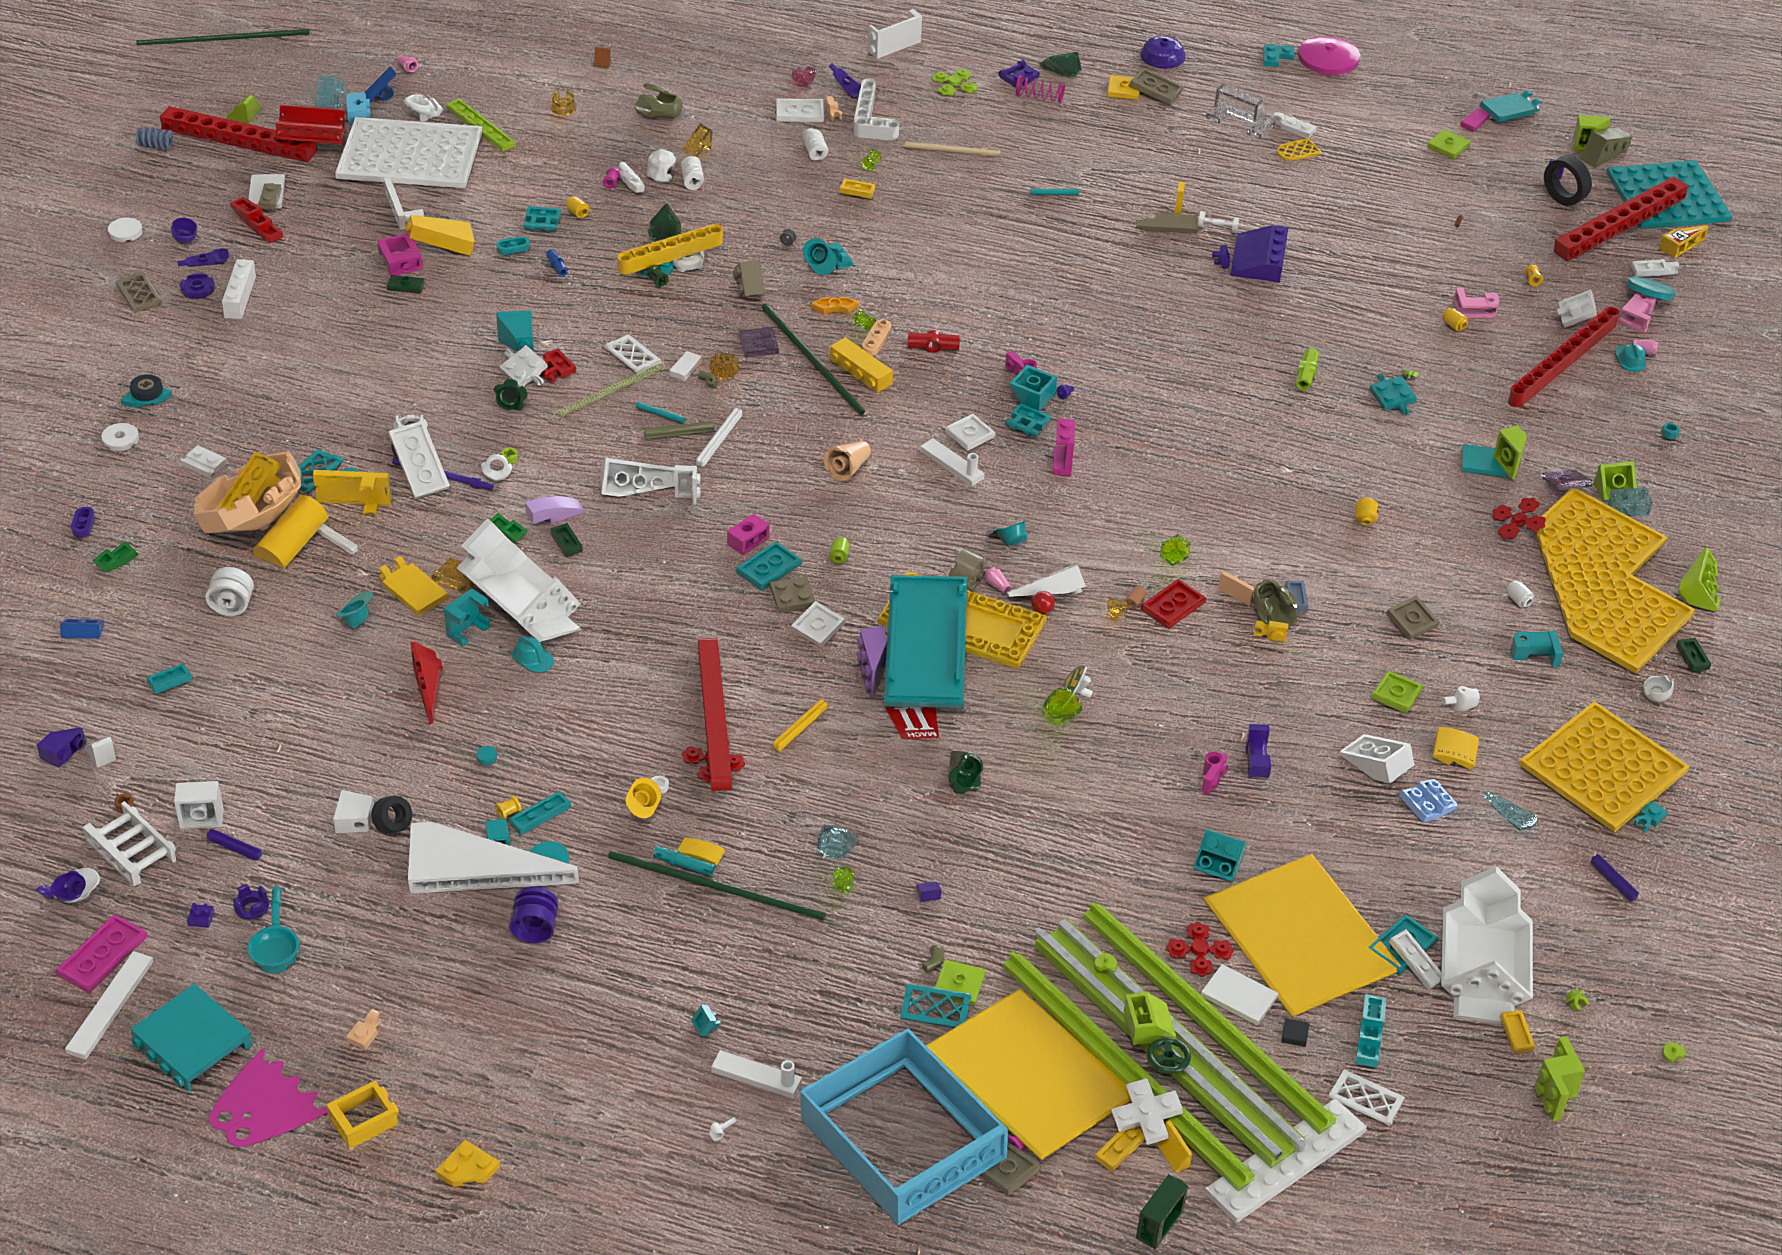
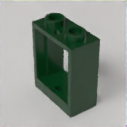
M1167 1175L1140 1211L1136 1239L1156 1250L1184 1211L1188 1190L1187 1184L1179 1178Z

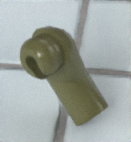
M702 369L699 371L698 377L706 380L709 387L714 388L717 386L718 379L716 374Z
M933 945L930 947L931 959L922 963V968L926 973L943 964L944 949L942 946Z

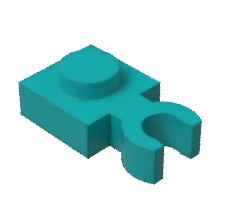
M1651 801L1640 811L1639 816L1635 819L1634 826L1643 824L1642 831L1647 832L1650 824L1656 827L1667 817L1669 811Z

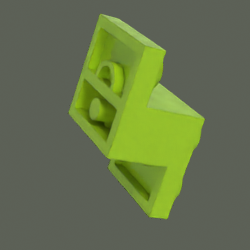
M1567 1036L1559 1037L1554 1048L1553 1057L1543 1060L1534 1085L1535 1092L1541 1097L1546 1113H1549L1552 1121L1561 1120L1567 1100L1577 1096L1585 1073Z

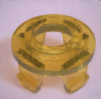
M558 91L553 93L550 105L551 111L558 115L573 113L577 108L574 94L567 91L566 97L560 98Z

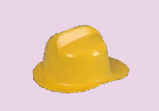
M639 778L632 784L626 795V806L633 815L644 819L649 818L655 812L660 802L661 790L653 780Z

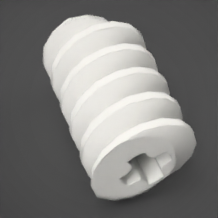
M811 128L806 129L802 134V139L810 159L816 161L825 158L829 150L821 131Z
M689 156L680 165L684 185L690 190H697L704 181L701 161L695 156Z

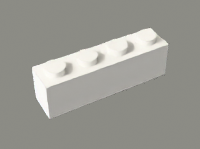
M236 260L222 300L224 318L242 319L256 278L254 260Z

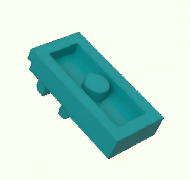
M838 242L828 245L836 257L835 267L838 270L853 266L852 259Z

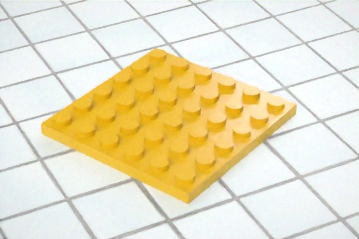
M1595 701L1524 756L1519 763L1525 770L1614 833L1637 815L1648 803L1655 800L1685 775L1690 767Z

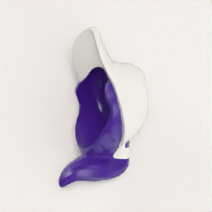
M91 868L72 870L58 876L50 887L47 885L39 886L36 891L48 900L58 898L67 903L78 902L88 898L91 891L98 885L100 876Z

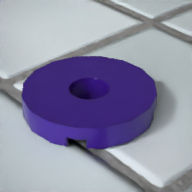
M203 273L190 274L187 276V279L181 281L180 290L187 298L201 299L214 292L215 282L212 277L210 278Z

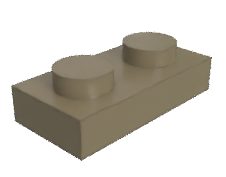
M264 183L258 203L259 207L262 209H276L282 190L281 184Z

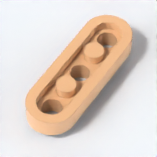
M886 319L876 321L862 343V349L872 356L878 354L891 333V322Z

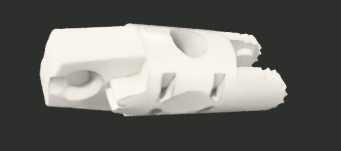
M620 162V179L635 193L644 192L645 186L641 179L626 163Z

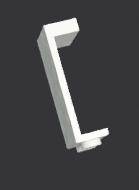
M912 9L908 11V20L878 30L874 26L869 25L868 52L878 59L920 43L922 15Z

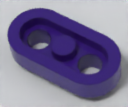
M81 507L75 511L71 524L72 534L75 537L83 538L91 533L95 520L94 510L91 507Z

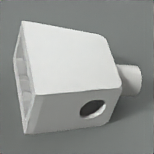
M341 790L333 819L335 833L368 832L372 823L373 797Z

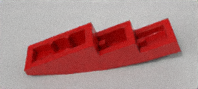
M245 197L230 202V206L238 216L269 244L283 238V232L273 226L272 219L263 214L261 207Z

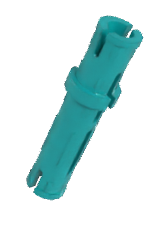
M659 845L654 849L653 858L669 862L671 866L678 865L712 877L715 871L712 870L715 869V864L681 854L679 850L675 849L672 851Z

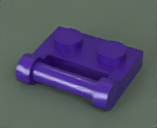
M1023 59L1006 70H1000L998 73L1002 80L1015 88L1019 76L1023 77L1022 86L1025 84L1026 77H1028V84L1040 76V72L1028 66Z

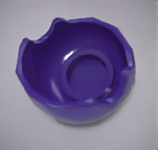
M185 217L175 219L172 222V237L182 243L193 241L197 235V224L192 219Z

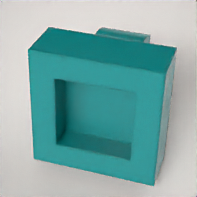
M700 1005L691 1019L700 1036H707L711 1029L716 1030L721 1023L716 1020V1013L712 1012L708 1005Z

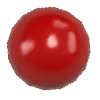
M1047 591L1037 592L1032 597V608L1040 614L1050 613L1055 605L1054 596Z

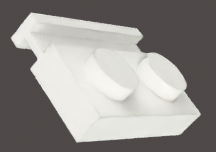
M199 445L191 450L185 459H181L182 466L208 478H211L213 473L216 474L227 464L225 457Z

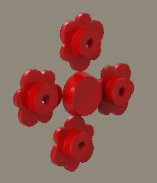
M1523 498L1521 503L1518 504V508L1521 509L1522 513H1516L1513 516L1511 507L1499 505L1498 508H1494L1492 514L1494 520L1504 521L1511 518L1512 522L1509 525H1502V528L1498 530V534L1503 539H1513L1520 531L1518 527H1522L1525 524L1526 529H1531L1533 532L1544 528L1545 517L1534 515L1532 518H1527V515L1524 514L1534 512L1535 508L1540 506V503L1535 498Z
M689 746L686 748V751L682 752L685 763L692 762L697 764L704 759L708 763V753L706 752L704 755L700 748ZM729 754L731 770L735 772L740 771L741 767L745 766L744 757L742 755ZM709 765L700 767L697 773V777L703 779L706 783L710 782Z
M1195 922L1194 925L1189 924L1186 928L1188 937L1194 938L1191 947L1185 944V941L1182 939H1170L1166 946V951L1169 952L1172 958H1184L1186 953L1190 952V949L1195 955H1198L1196 960L1190 961V972L1201 977L1213 973L1212 961L1206 960L1203 957L1209 951L1215 954V958H1223L1225 960L1230 959L1231 954L1234 952V948L1230 946V942L1227 940H1222L1221 942L1216 940L1209 948L1208 942L1204 939L1209 938L1210 928L1208 925H1202L1200 922Z

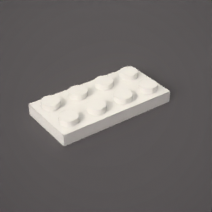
M424 420L388 432L414 499L450 487Z

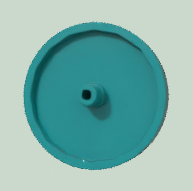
M1629 277L1627 286L1632 290L1654 298L1673 300L1676 294L1673 288L1642 277Z

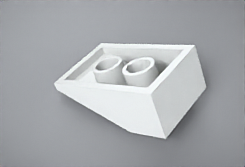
M1363 734L1339 752L1341 757L1372 779L1384 783L1393 782L1397 777L1406 773L1408 769L1414 766L1410 744Z

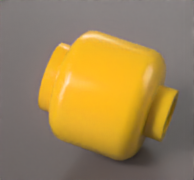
M1364 497L1356 502L1355 519L1357 522L1367 526L1377 521L1379 505L1374 499Z

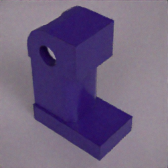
M1249 724L1245 745L1248 777L1269 778L1271 759L1270 755H1267L1269 725Z

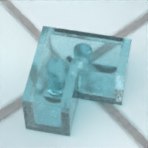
M318 74L315 106L318 108L338 109V106L341 105L343 93H346L345 82L338 76Z

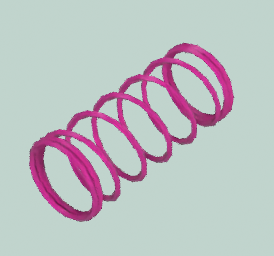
M1019 76V77H1018L1017 83H1016V90H1015V94H1016V95L1021 96L1022 93H1023V91H1024V89H1025L1026 96L1029 97V96L1031 95L1032 91H1033V88H1034V97H1035V99H1037V98L1039 97V95H1040V93H1041V90H1042V98H1043V100H1045V99L1048 97L1049 92H1050V99H1051L1052 102L1056 99L1057 94H1058V102H1060V103L1062 102L1063 97H1064V91H1065V84H1064V83H1059L1058 89H1057V92H1056V95H1055L1054 99L1052 100V95H1051V94H1052V81H1051L1050 87H1049V90H1048V93H1047V95H1046V97H1045V99H1044V96H1043L1044 79H1043V81H1042V85H1041L1039 94H1038V96L1036 97V96H1035V83H1036V78L1034 79V83H1033L1031 92H1030V94H1029V96H1028V95H1027V79H1028V77H1026L1025 84H1024V87H1023L1022 92H1021V88H1022V80H1023V77H1022V76Z

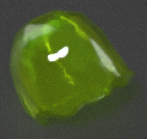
M1061 687L1051 692L1044 701L1042 708L1043 715L1047 720L1057 725L1069 722L1083 711L1082 703L1079 701L1078 696L1071 689Z

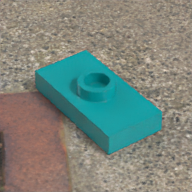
M184 663L146 677L154 694L192 680V676Z

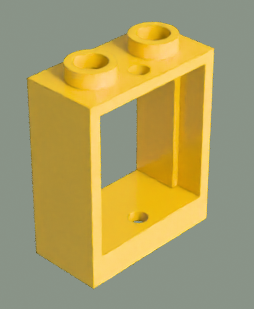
M375 1080L326 1104L328 1118L349 1149L398 1125L397 1115L399 1110L394 1102L390 1103L387 1091L383 1086L379 1087ZM376 1097L385 1112L352 1127L343 1113Z

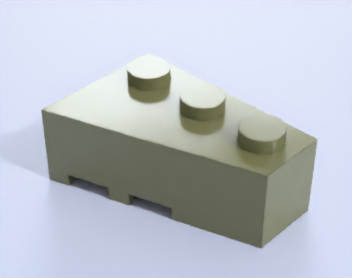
M1620 128L1592 131L1580 160L1595 168L1625 152L1630 147L1633 136Z

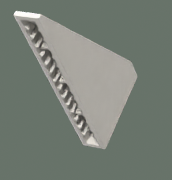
M434 822L411 823L408 869L410 894L579 883L577 866Z

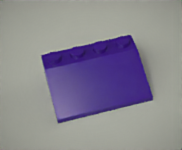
M1270 225L1238 233L1230 275L1280 283L1289 227Z

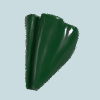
M507 379L503 384H498L494 387L496 402L501 408L518 411L524 408V400L527 398L528 393L523 385L517 386V380Z
M952 751L948 780L952 783L953 790L960 794L968 790L977 791L981 787L980 775L983 771L981 758L964 751Z

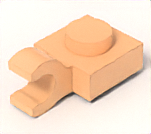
M827 96L826 111L832 121L836 117L842 120V112L838 110V103L834 101L833 96Z
M373 1009L370 1010L365 1022L358 1021L346 1036L347 1042L366 1050L378 1035L376 1027L381 1022V1019L378 1018L380 1012Z

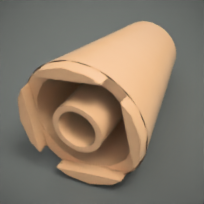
M865 441L833 446L824 454L825 468L833 474L831 476L834 479L846 481L855 474L870 456L871 448Z

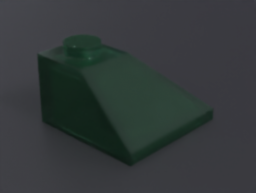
M1078 52L1050 56L1040 63L1041 67L1062 76L1068 75V77H1073L1082 70Z
M665 204L650 221L648 234L654 242L681 234V222L668 204Z

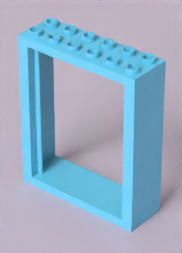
M909 1028L895 1034L884 1043L878 1044L870 1051L862 1053L853 1061L843 1064L839 1069L824 1075L820 1080L807 1085L800 1091L801 1120L898 1225L1007 1158L1008 1129ZM906 1068L975 1140L895 1189L826 1114L901 1069Z

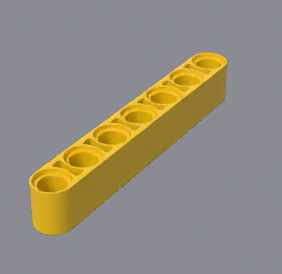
M712 224L621 252L617 256L618 272L624 275L650 268L653 265H660L723 244V227L719 224Z

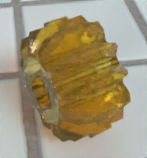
M721 351L720 354L715 353L710 360V372L716 374L717 377L719 376V379L734 378V375L738 374L739 370L738 358L735 357V354H729V352L723 353Z

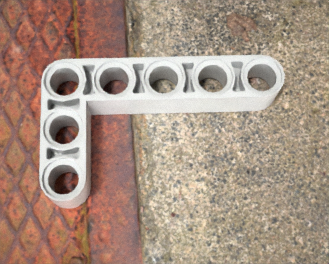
M864 79L861 84L854 117V135L861 138L897 140L899 138V121L871 117L875 101L876 82L873 79Z

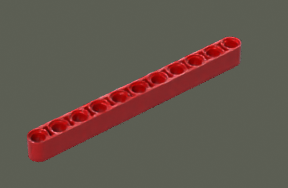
M1615 307L1605 308L1512 385L1508 398L1509 405L1513 407L1523 406L1610 333L1617 325L1620 311Z
M718 638L698 639V654L711 792L732 791Z

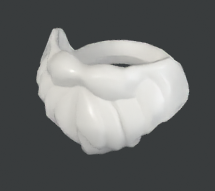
M494 454L481 464V468L488 479L496 482L504 480L511 473L512 465L508 464L504 456ZM501 460L504 463L503 470L496 471L491 469L490 462Z

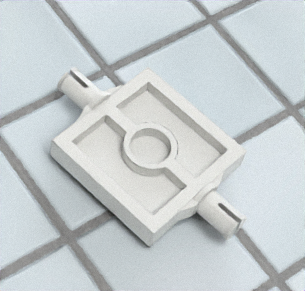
M527 345L516 354L510 349L504 352V355L509 359L499 367L510 379L517 380L518 386H525L531 381H535L538 385L543 384L544 380L539 375L548 366Z

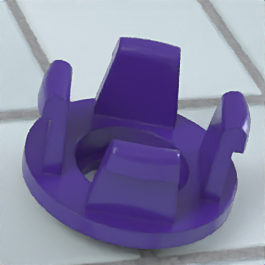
M248 884L238 887V897L233 899L236 915L248 920L263 916L269 909V899L266 896L265 888L259 886L258 891H251ZM256 903L250 907V911L244 910L247 904Z

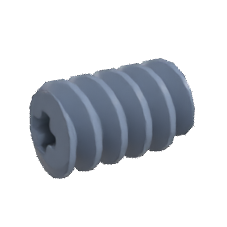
M144 127L143 129L138 128L136 133V144L140 147L144 146L146 148L150 147L166 151L171 148L173 143V133L170 130L166 132L164 129L160 131L157 128L154 131V128H150L148 131V127Z

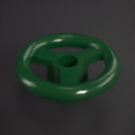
M1165 1037L1157 1039L1150 1044L1147 1049V1060L1155 1070L1161 1073L1176 1074L1188 1067L1191 1061V1053L1189 1048L1180 1040ZM1164 1044L1165 1050L1162 1055L1154 1058V1050ZM1172 1045L1179 1047L1183 1051L1184 1058L1175 1054L1172 1050Z

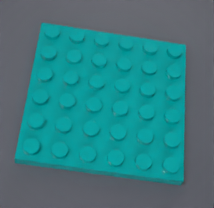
M1697 160L1607 168L1606 174L1623 202L1673 176L1688 185L1687 196L1684 200L1637 224L1640 230L1732 222L1733 216Z

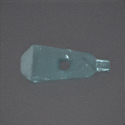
M1489 791L1484 794V797L1491 802L1490 805L1518 831L1531 829L1538 823L1536 815L1530 811H1525L1502 796H1494Z

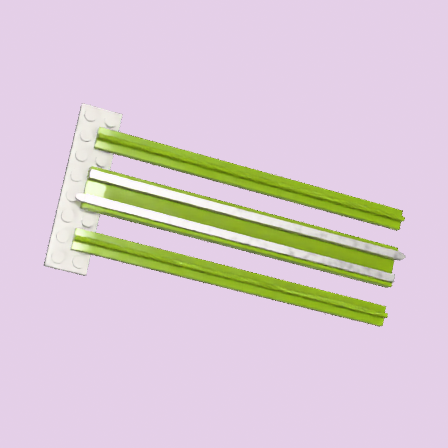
M1094 902L1090 904V909L1083 913V919L1303 1119L1295 1127L1291 1126L1170 1014L1176 1039L1183 1042L1191 1053V1061L1188 1067L1179 1073L1170 1075L1255 1153L1242 1163L1183 1106V1114L1163 1119L1165 1123L1170 1120L1182 1139L1222 1176L1205 1188V1194L1230 1219L1238 1223L1366 1132L1367 1126L1336 1098L1322 1106L1100 904L1097 905ZM1064 919L1059 922L1058 929L1051 934H1048L1041 928H1036L1037 939L1035 941V948L1131 1037L1124 1014L1125 994L1146 991L1119 966L1113 972L1097 970L1094 962L1103 952L1070 921ZM1010 953V958L1003 963V969L1015 978L1026 991L1125 1085L1148 1078L1154 1096L1168 1093L1020 953ZM1151 1043L1139 1044V1046L1147 1052ZM1164 1044L1154 1050V1058L1162 1055L1165 1050ZM1172 1045V1050L1175 1054L1184 1058L1183 1051L1179 1047Z

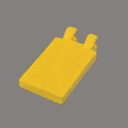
M401 556L393 559L397 564L394 566V572L391 573L386 565L378 568L382 573L379 577L383 580V587L417 616L422 615L448 599V592L413 563L407 565Z

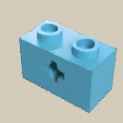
M366 93L346 94L349 125H353L355 117H371L370 101L366 99Z

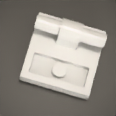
M1591 290L1560 301V308L1557 309L1558 314L1561 315L1564 328L1597 316L1594 296Z

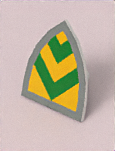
M1083 665L1078 666L1066 677L1062 708L1066 707L1075 693L1088 698L1092 696L1093 691L1085 688L1091 681L1088 676H1084L1087 667Z

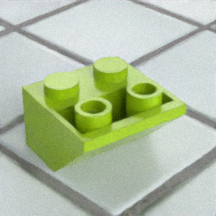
M1578 115L1572 139L1574 152L1584 151L1592 131L1608 129L1610 117Z
M1148 992L1125 994L1124 1014L1133 1045L1152 1043L1157 1039L1165 1037L1177 1038L1167 1003Z

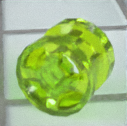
M846 866L836 868L833 873L834 889L841 893L851 891L854 886V871Z

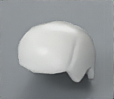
M1666 675L1662 677H1649L1643 686L1645 696L1655 702L1666 701L1671 697L1674 690L1673 680L1670 681Z

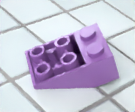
M884 627L860 629V638H857L858 649H860V651H857V661L861 663V676H865V690H869L871 698H874L886 669L887 638Z

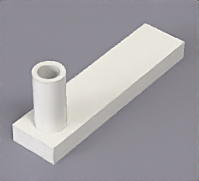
M384 178L385 193L399 230L406 229V222L410 220V216H424L423 209L403 212L391 178Z
M934 438L920 446V452L971 487L984 479V473L978 469V455L976 453L968 454L966 461Z
M720 1050L711 1066V1072L792 1099H794L802 1083V1077L794 1074V1063L789 1060L782 1062L781 1070Z

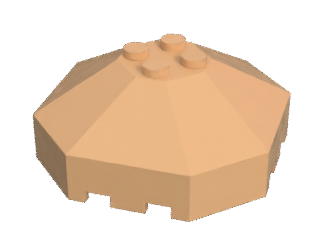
M290 451L265 455L281 464L275 474L281 480L277 483L278 490L275 486L271 489L267 486L255 505L250 496L247 495L235 501L237 507L229 511L225 507L217 509L245 465L236 469L238 475L230 479L224 475L194 498L196 503H194L195 512H193V515L203 532H253L258 529L264 531L271 526V522L278 520L301 487V472Z

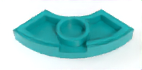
M163 388L162 394L159 397L149 401H140L135 399L129 391L120 401L121 405L140 408L143 405H150L152 403L153 405L159 404L171 397L172 392L169 389Z

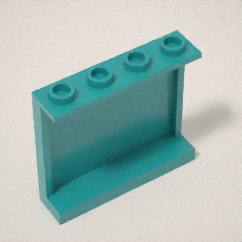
M195 983L130 1029L132 1034L131 1042L138 1050L142 1049L151 1062L155 1061L165 1075L169 1074L178 1087H184L188 1092L192 1091L190 1081L238 1046L245 1050L253 1046L250 1031Z

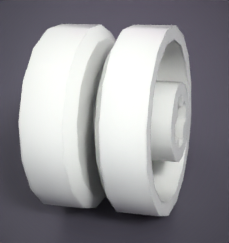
M234 567L220 568L212 576L205 596L206 602L217 613L226 616L240 615L246 611L254 588L253 580L243 570Z

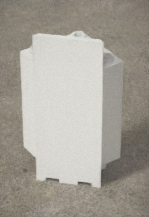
M488 518L461 545L469 555L457 569L539 642L582 630L568 618L581 603L556 577L552 579L531 561Z
M1497 866L1461 881V898L1456 900L1455 903L1443 907L1441 986L1454 997V1018L1502 1024L1499 1017L1502 1012L1515 1011L1516 1005L1533 999V920L1520 909L1521 890Z

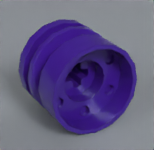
M527 887L518 891L514 898L513 912L509 924L510 932L513 936L527 943H541L549 940L554 934L555 918L559 906L555 894L541 887Z

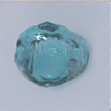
M822 825L817 837V849L822 854L835 859L845 857L858 843V838L854 833L834 825Z

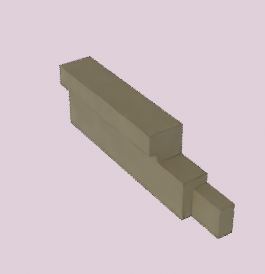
M1156 213L1155 219H1136V228L1146 229V231L1197 234L1198 215Z

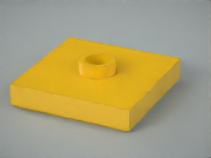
M1110 75L1107 97L1138 100L1139 90L1129 86L1130 81L1134 77Z

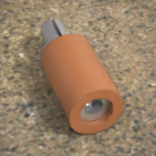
M1144 581L1141 586H1135L1125 600L1127 608L1130 610L1137 609L1147 595L1148 582Z

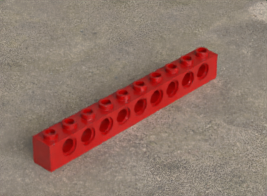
M168 106L160 115L162 130H170L174 133L307 163L316 153L315 142L275 139L276 130L171 106Z
M1675 176L1665 180L1556 238L1554 253L1567 262L1597 245L1684 200L1687 196L1688 185Z

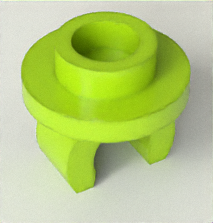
M1575 988L1566 994L1568 998L1565 999V1002H1570L1571 1009L1574 1012L1581 1009L1578 1001L1582 1007L1589 1004L1588 999L1582 996L1585 993L1583 989L1579 991L1578 988Z

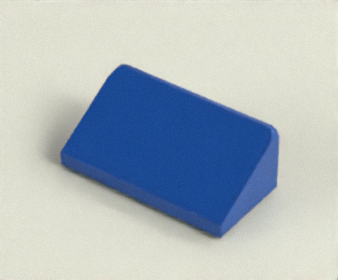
M65 619L60 624L61 637L98 639L102 633L104 620Z

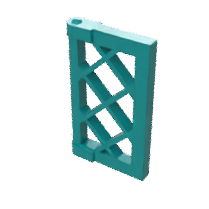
M319 449L314 451L298 466L301 472L300 490L309 494L316 487L314 486L313 477L303 479L302 475L313 474L314 470L333 471L343 463V459ZM328 462H333L330 466H327ZM325 463V467L314 469V465ZM312 465V469L305 470L308 466Z
M907 983L905 986L906 990L900 1020L955 1028L966 1021L971 1000L970 993ZM912 991L924 993L916 1000L911 996ZM930 994L945 996L946 998L935 1003ZM927 997L933 1006L923 1012L917 1003ZM951 998L963 999V1004L957 1007ZM949 1001L954 1010L944 1016L939 1006ZM914 1005L920 1014L908 1013L909 1008ZM936 1009L942 1018L928 1017L926 1014ZM956 1012L960 1016L959 1022L947 1020L948 1017Z

